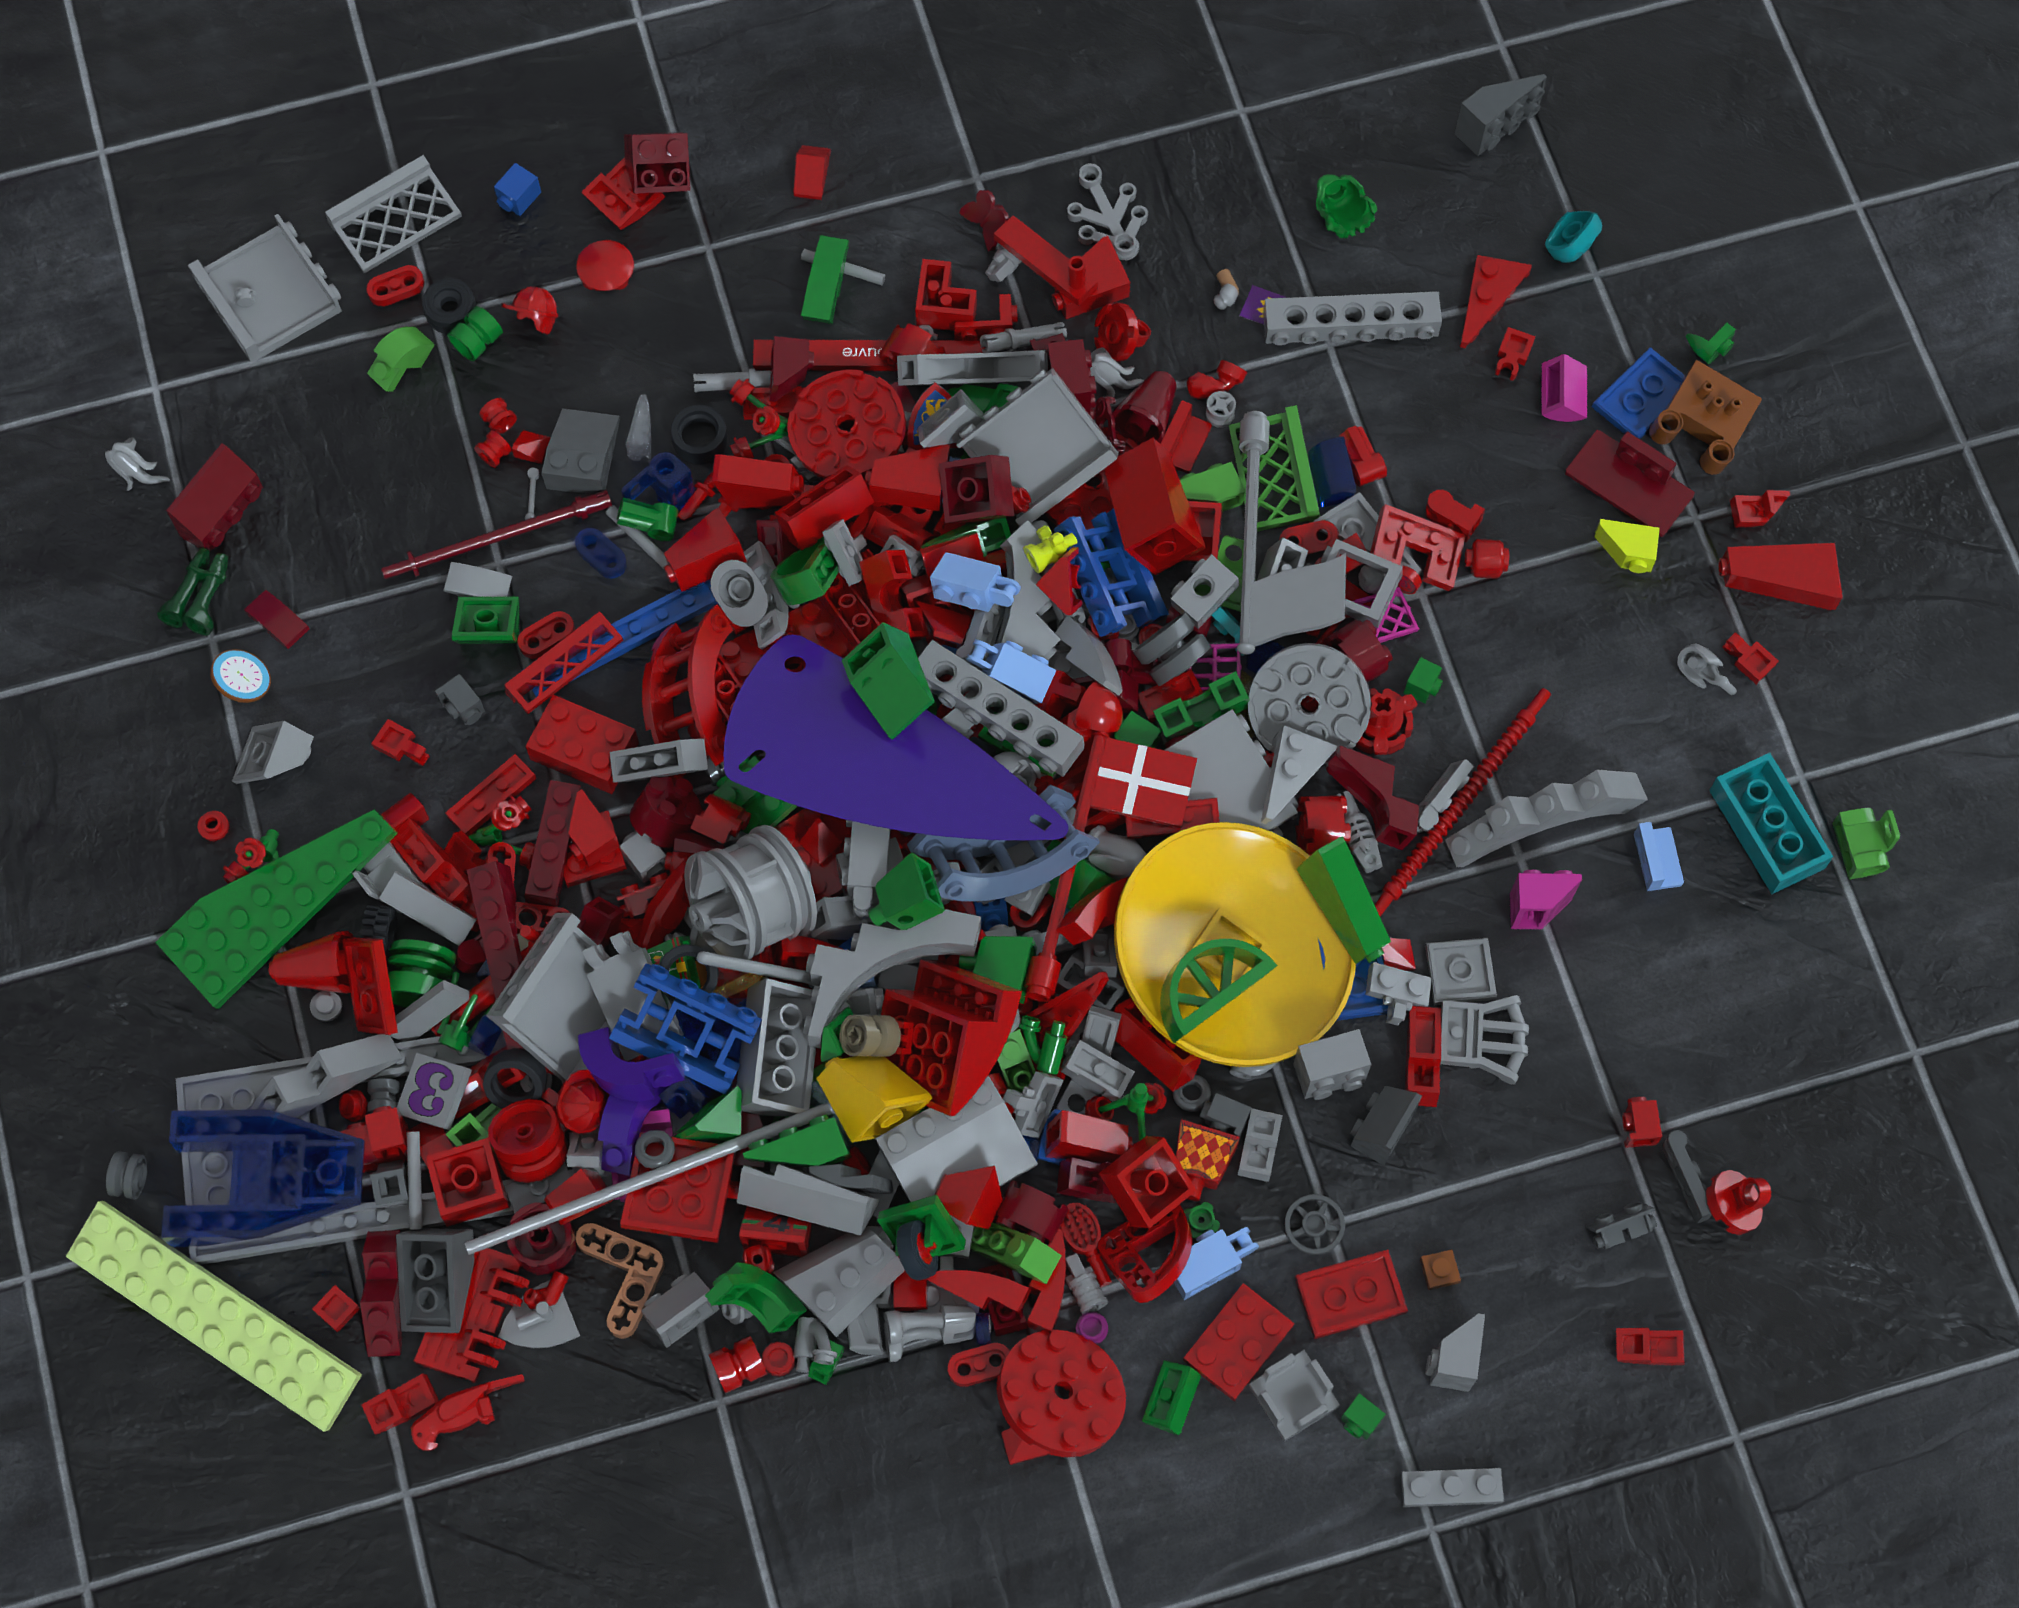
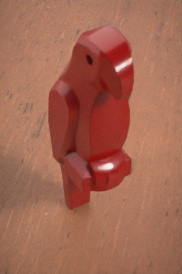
M690 853L669 875L648 904L637 941L639 947L648 950L663 943L664 936L672 932L682 921L687 907H690L685 887V865L688 858L695 853Z
M520 1374L490 1381L445 1396L411 1426L413 1442L419 1449L431 1451L438 1447L435 1441L439 1433L460 1431L470 1427L477 1421L485 1425L490 1424V1422L495 1420L488 1394L525 1381L524 1376Z

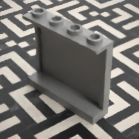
M279 214L275 215L278 226L203 268L197 259L188 265L194 280L251 363L342 312L338 302L341 299V295L333 283L330 285L326 283L324 279L327 276L318 262L316 264L312 263L310 260L312 254L304 242L298 243L296 240L298 235L289 221L284 223ZM241 288L254 290L256 292V296H254L256 302L249 307L236 305L234 303L236 299L235 291Z
M1054 368L1048 372L1044 369L1040 370L1030 378L1031 385L1023 391L1018 387L1006 397L1008 402L1000 408L995 405L982 415L984 420L977 426L971 423L959 433L961 438L956 444L958 448L962 447L970 458L986 455L1009 457L1012 486L1026 489L1031 497L1028 511L1015 514V521L1019 526L1027 520L1030 523L1035 521L1118 458V451Z
M1233 709L1165 749V751L1197 758L1188 800L1217 798L1220 823H1242L1271 831L1289 819L1294 820L1297 818L1298 812L1296 809L1299 807V804L1295 797H1293L1271 822L1269 821L1267 824L1261 823L1271 767L1269 768L1263 758L1266 756V752L1258 740L1253 742L1247 731L1250 730L1248 723L1241 714L1236 716Z
M573 913L554 914L486 1015L563 1082L566 1081L570 1074L578 1070L587 1069L579 1052L578 1035L609 1027L586 975L593 972L594 969L589 965L582 952L591 946H597V944L577 927L580 920Z

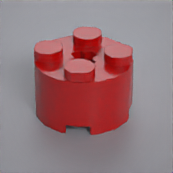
M1345 796L1299 797L1297 801L1299 807L1296 810L1297 812L1302 811V815L1299 819V826H1295L1298 847L1311 856L1315 851L1341 836L1346 842L1351 840L1350 823H1345L1344 814L1347 812Z

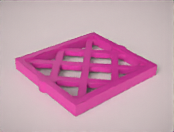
M1400 587L1396 588L1379 627H1375L1376 637H1378L1380 631L1387 634L1378 638L1380 643L1418 632L1419 630L1412 615L1411 607L1407 604ZM1377 594L1360 598L1352 602H1355L1370 609L1371 606L1368 607L1363 603H1367L1370 601L1374 602ZM1395 596L1399 597L1403 607L1393 604ZM1390 608L1400 612L1398 619L1387 615ZM1404 614L1408 616L1411 626L1401 621ZM1385 620L1395 624L1392 631L1382 627ZM1398 626L1405 628V630L1396 632Z

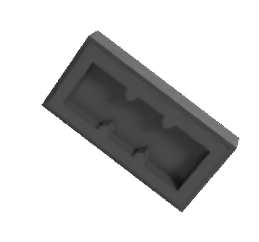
M564 1162L554 1174L543 1180L530 1183L514 1181L504 1185L516 1213L519 1209L531 1203L546 1204L544 1201L545 1197L570 1178L571 1175Z

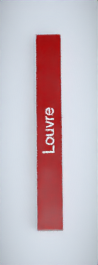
M754 340L753 369L770 370L773 340ZM809 340V351L814 352L813 369L807 370L898 371L897 365L890 366L878 357L887 340ZM930 340L937 347L942 345L946 354L983 353L982 350L984 349L981 348L980 341Z

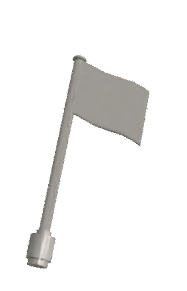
M1250 411L1243 416L1240 422L1239 449L1247 455L1240 644L1237 646V650L1245 655L1253 653L1256 646L1277 638L1322 629L1345 619L1346 553L1324 563L1284 570L1255 581L1260 456L1269 449L1270 429L1267 416L1259 411Z

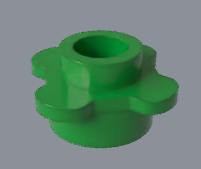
M1204 1202L1193 1209H1185L1184 1213L1193 1238L1197 1239L1209 1230H1213L1214 1233L1218 1231L1220 1223L1215 1219L1213 1206L1210 1203ZM1203 1218L1204 1222L1199 1223L1198 1219Z

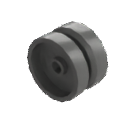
M1186 612L1163 626L1133 651V654L1141 664H1149L1157 658H1161L1149 672V675L1158 686L1182 674L1198 661L1197 659L1211 647L1203 634H1195L1186 641H1183L1195 626Z

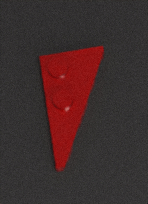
M1477 255L1460 348H1466L1469 343H1472L1477 338L1480 330L1488 321L1490 322L1503 307L1506 299L1510 298L1522 280L1530 275L1532 265Z
M1107 972L1097 973L1026 1014L1041 1020V1031L1035 1032L1040 1049L1042 1048L1045 1032L1051 1031L1054 1020L1065 1023L1063 1034L1067 1036L1066 1044L1068 1043L1109 981ZM1019 1028L1025 1042L1023 1029ZM1032 1060V1063H1033V1066H1034V1068H1035V1071L1041 1072V1071H1039V1070L1036 1069V1068H1037V1064H1035L1034 1061Z

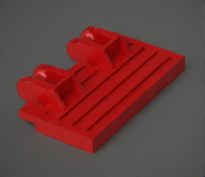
M490 1248L474 1253L475 1262L460 1332H425L414 1359L416 1364L476 1383L480 1368L469 1365L470 1361L490 1368H497L498 1360L489 1355L474 1352L477 1342H480L492 1348L504 1350L505 1341L482 1333V1330L492 1334L496 1332L505 1308L493 1304L494 1300L518 1308L522 1304L523 1300L518 1296L498 1290L501 1281L519 1288H528L530 1281L506 1271L519 1273L521 1265L514 1256Z

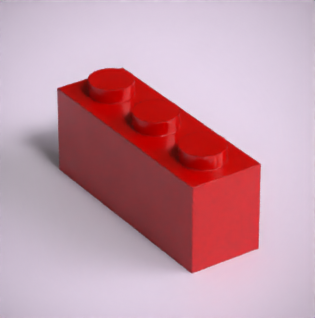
M846 465L776 511L775 515L787 540L802 551L816 544L817 540L824 536L822 532L830 525L842 519L845 522L851 517L863 513L866 507L874 503V500L862 474Z
M1131 997L1115 1007L1114 1012L1122 1014L1115 1039L1116 1042L1173 1092L1194 1078L1202 1060L1201 1058L1182 1050L1160 1034L1146 1020Z

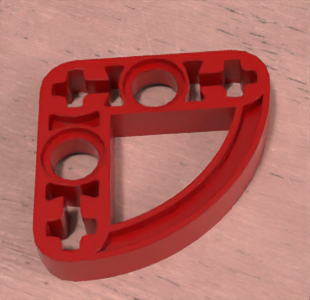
M1180 1204L1168 1213L1169 1217L1164 1216L1155 1226L1153 1225L1150 1229L1148 1228L1144 1235L1134 1236L1135 1231L1141 1227L1131 1226L1129 1221L1105 1234L1098 1242L1097 1247L1104 1263L1136 1302L1146 1303L1161 1295L1177 1280L1188 1262L1192 1248V1233ZM1175 1231V1241L1169 1256L1162 1266L1153 1273L1139 1256L1138 1252ZM1125 1264H1136L1130 1271H1121ZM1141 1279L1142 1283L1146 1287L1142 1288L1140 1285L1138 1286L1136 1281Z

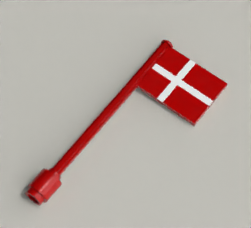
M1094 731L1092 733L1094 740L1073 822L1075 830L1085 831L1090 808L1181 828L1197 758L1112 739L1106 732ZM1076 865L1060 876L1042 952L1038 953V956H1032L1030 959L1024 988L1026 989L1025 995L1036 1001L1048 1002L1051 995H1054L1062 966L1055 956L1060 934L1056 928L1064 917Z

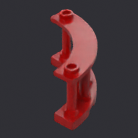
M718 604L714 605L705 614L697 627L682 633L677 623H674L659 635L651 649L653 651L651 661L645 665L642 683L644 722L646 731L651 730L654 743L659 744L680 740L677 730L696 723L699 735L705 741L706 756H710L715 766L724 761L726 734L716 701L715 668L722 644L733 631ZM692 642L691 647L681 651V647ZM688 661V677L674 683L680 664ZM689 691L692 711L674 717L673 697ZM686 773L665 777H670L677 780L679 778H682Z

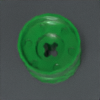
M401 939L391 943L389 950L391 956L387 960V965L390 969L394 970L388 972L393 1005L407 1008L441 981L450 979L453 976L451 967L455 964L456 955L450 949L435 943L413 939Z

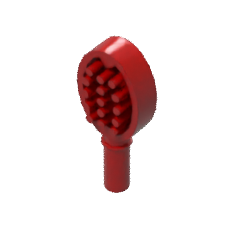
M1070 1203L1067 1205L1069 1210L1060 1226L1064 1241L1075 1253L1086 1256L1087 1262L1092 1267L1100 1287H1105L1112 1283L1100 1257L1101 1254L1097 1250L1098 1242L1101 1239L1098 1219L1087 1206L1080 1203Z

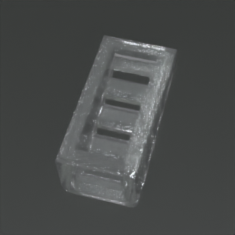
M641 394L628 434L626 449L629 459L650 463L652 458L650 407L647 395Z

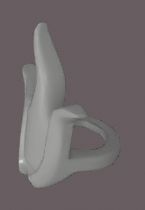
M1098 348L1091 353V376H1094L1095 382L1107 390V396H1115V390L1111 385L1121 389H1132L1144 381L1143 379L1130 381L1123 379L1120 373L1124 375L1132 374L1134 367L1123 368L1110 356L1105 348Z
M133 437L127 439L124 443H114L112 450L105 452L108 464L127 481V491L133 488L132 477L144 484L170 481L166 476H151L143 470H152L157 462L145 461L134 450L137 442Z

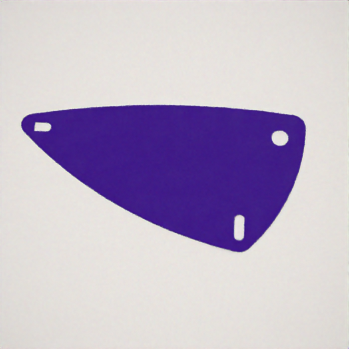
M786 635L780 638L754 666L733 704L725 734L724 772L731 781L759 793L815 812L849 821L933 836L1028 841L1056 840L1063 838L1068 832L1069 826L1065 819L1034 791L980 747L927 709L894 739H890L850 684L842 663L844 658L802 636ZM790 657H800L805 661L806 667L800 672H791L785 668V661ZM762 750L765 752V757L750 771L742 772L739 769V765L754 751ZM1032 815H1039L1052 824L1044 831L1031 823L1030 817Z

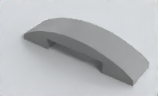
M757 541L744 551V555L747 561L746 564L757 575L768 595L767 611L764 617L753 625L758 647L763 650L785 633L788 625V605L784 602L770 577L776 566L764 544Z

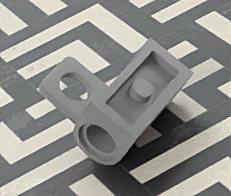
M391 842L364 866L368 875L357 870L352 873L365 892L381 901L379 899L380 895L395 871L432 892Z
M1079 1040L1069 1050L1059 1070L1069 1076L1071 1080L1057 1104V1109L1074 1112L1068 1106V1099L1071 1095L1075 1094L1080 1095L1084 1099L1085 1104L1093 1096L1099 1095L1108 1098L1112 1102L1122 1097L1135 1071ZM1084 1106V1109H1083L1081 1112H1075V1113H1079V1114L1085 1115V1106Z

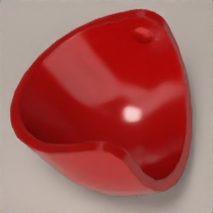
M1095 681L1087 688L1081 699L1076 714V722L1082 727L1095 731L1117 732L1120 729L1123 718L1121 703L1111 690Z

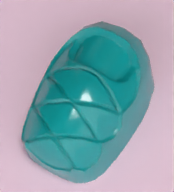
M1567 211L1549 234L1545 242L1546 249L1554 259L1560 262H1573L1591 247L1597 235L1602 231L1601 219L1595 212Z

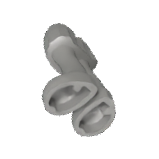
M941 1304L938 1313H904L896 1310L884 1312V1334L889 1362L900 1360L904 1345L910 1341L919 1339L943 1340L945 1345L970 1340L975 1336L976 1312L969 1306Z

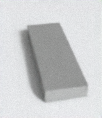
M397 871L394 872L379 897L381 901L458 946L463 943L477 920L474 916Z
M445 980L441 981L395 1016L398 1033L391 1034L390 1036L403 1042L416 1040L469 1000V991Z

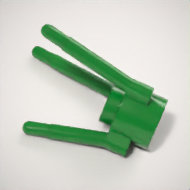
M454 972L451 983L454 985L458 983V972ZM473 994L459 1022L452 1020L449 1025L451 1014L442 1020L437 1033L441 1034L438 1042L462 1052L463 1047L470 1046L475 1035L488 1021L489 1018L486 1015L494 1004L487 1009L470 1032L467 1033L469 1027L465 1024L478 999V995Z

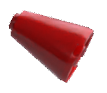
M338 931L276 954L273 961L269 964L270 977L273 980L275 979L278 985L345 994L351 993L342 941L343 939L354 937L353 934L349 931Z

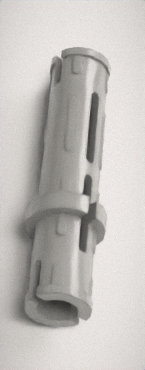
M1063 322L1020 330L1008 328L1005 329V332L982 335L980 346L984 348L982 350L983 353L1001 350L1013 352L1016 351V348L1030 346V340L1032 339L1038 341L1063 333L1066 340L1067 330L1066 328L1060 329L1065 326Z
M754 368L749 369V372L694 373V382H706V384H694V393L731 390L739 379L744 382L747 378L750 379L749 383L756 388L770 387V370L755 371Z

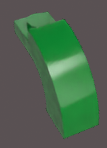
M737 1262L727 1273L720 1275L712 1283L714 1287L705 1295L712 1306L735 1304L745 1308L758 1318L769 1333L787 1331L807 1311L800 1300L782 1282L768 1272L747 1263Z

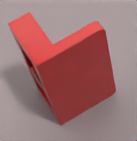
M1181 400L1161 445L1169 451L1175 469L1189 474L1211 431L1212 424L1191 416L1192 404Z

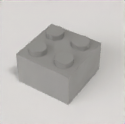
M1360 1029L1298 1046L1293 1065L1304 1098L1314 1097V1100H1320L1331 1096L1332 1091L1344 1088V1091L1348 1092L1362 1087V1083L1366 1081L1371 1061Z

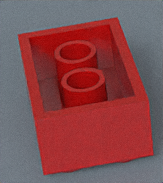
M553 695L525 747L530 760L613 794L618 782L613 783L610 752L636 748L639 740L634 728Z

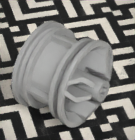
M760 825L753 828L749 834L739 838L737 843L725 849L716 848L707 852H697L688 858L685 865L684 878L690 904V919L694 927L699 931V934L717 954L751 960L752 957L760 954L765 947L785 938L791 940L797 935L805 937L813 932L817 921V905L810 871L796 849L777 829L769 825Z

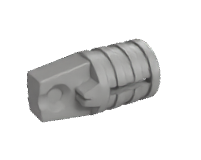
M1001 246L995 253L993 261L985 274L991 281L1002 282L1007 275H1010L1018 267L1021 261Z
M1077 1253L1066 1257V1265L1071 1275L1065 1277V1280L1077 1299L1082 1315L1088 1312H1096L1106 1306L1108 1300L1104 1297L1102 1289H1100L1092 1267L1084 1268Z

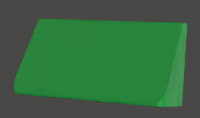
M849 1006L845 1007L823 1028L821 1062L841 1056L844 1053L839 1033L844 1019L849 1015H853Z
M1164 1360L1142 1422L1169 1433L1180 1435L1201 1375L1190 1366Z

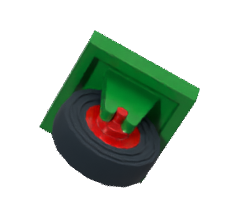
M937 1194L879 1211L877 1221L894 1245L895 1254L900 1257L901 1264L906 1273L916 1281L927 1279L936 1274L938 1257L965 1249L966 1240Z

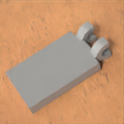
M629 931L620 932L610 937L614 948L619 954L609 959L606 957L602 944L591 946L582 951L587 962L594 969L593 972L586 975L611 1031H613L624 1008L639 1015L648 994L633 987L645 964L653 965L646 948L636 950ZM658 989L653 1003L670 1010L671 1003L669 999ZM647 1014L641 1027L658 1034L664 1022ZM675 1015L668 1029L683 1036L684 1032ZM619 1044V1049L625 1061H630L642 1055Z

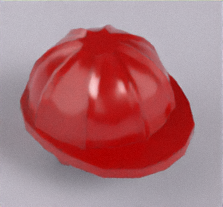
M532 286L524 288L515 296L512 304H501L503 308L518 311L517 318L520 320L526 317L532 319L536 330L544 334L551 333L556 317L558 318L556 302L553 296L544 288Z
M588 1069L578 1070L569 1075L560 1090L556 1105L557 1118L565 1128L577 1134L592 1132L600 1126L608 1094L597 1084Z

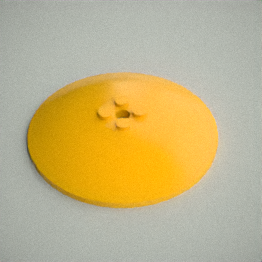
M1221 822L1197 825L1182 830L1156 845L1143 857L1126 881L1119 898L1114 924V945L1120 974L1137 1008L1146 1020L1170 1042L1173 1043L1165 1029L1161 1016V991L1172 967L1190 950L1210 940L1235 939L1259 948L1278 965L1176 1043H1173L1182 1050L1201 1059L1228 1066L1254 1067L1278 1063L1295 1056L1298 1046L1318 1041L1340 1016L1352 990L1356 964L1296 870L1310 857L1300 847L1271 831L1242 823ZM1318 939H1319V941H1320V943H1321V945H1322V947H1323V950H1324V955H1325V967H1324V969H1323V964H1322V959H1321V953H1320V948H1319ZM1210 955L1196 959V962L1218 991H1220L1223 956ZM1233 959L1231 984L1252 968L1237 959ZM1186 967L1179 981L1178 992L1209 998ZM1178 1004L1182 1019H1185L1198 1009V1007Z

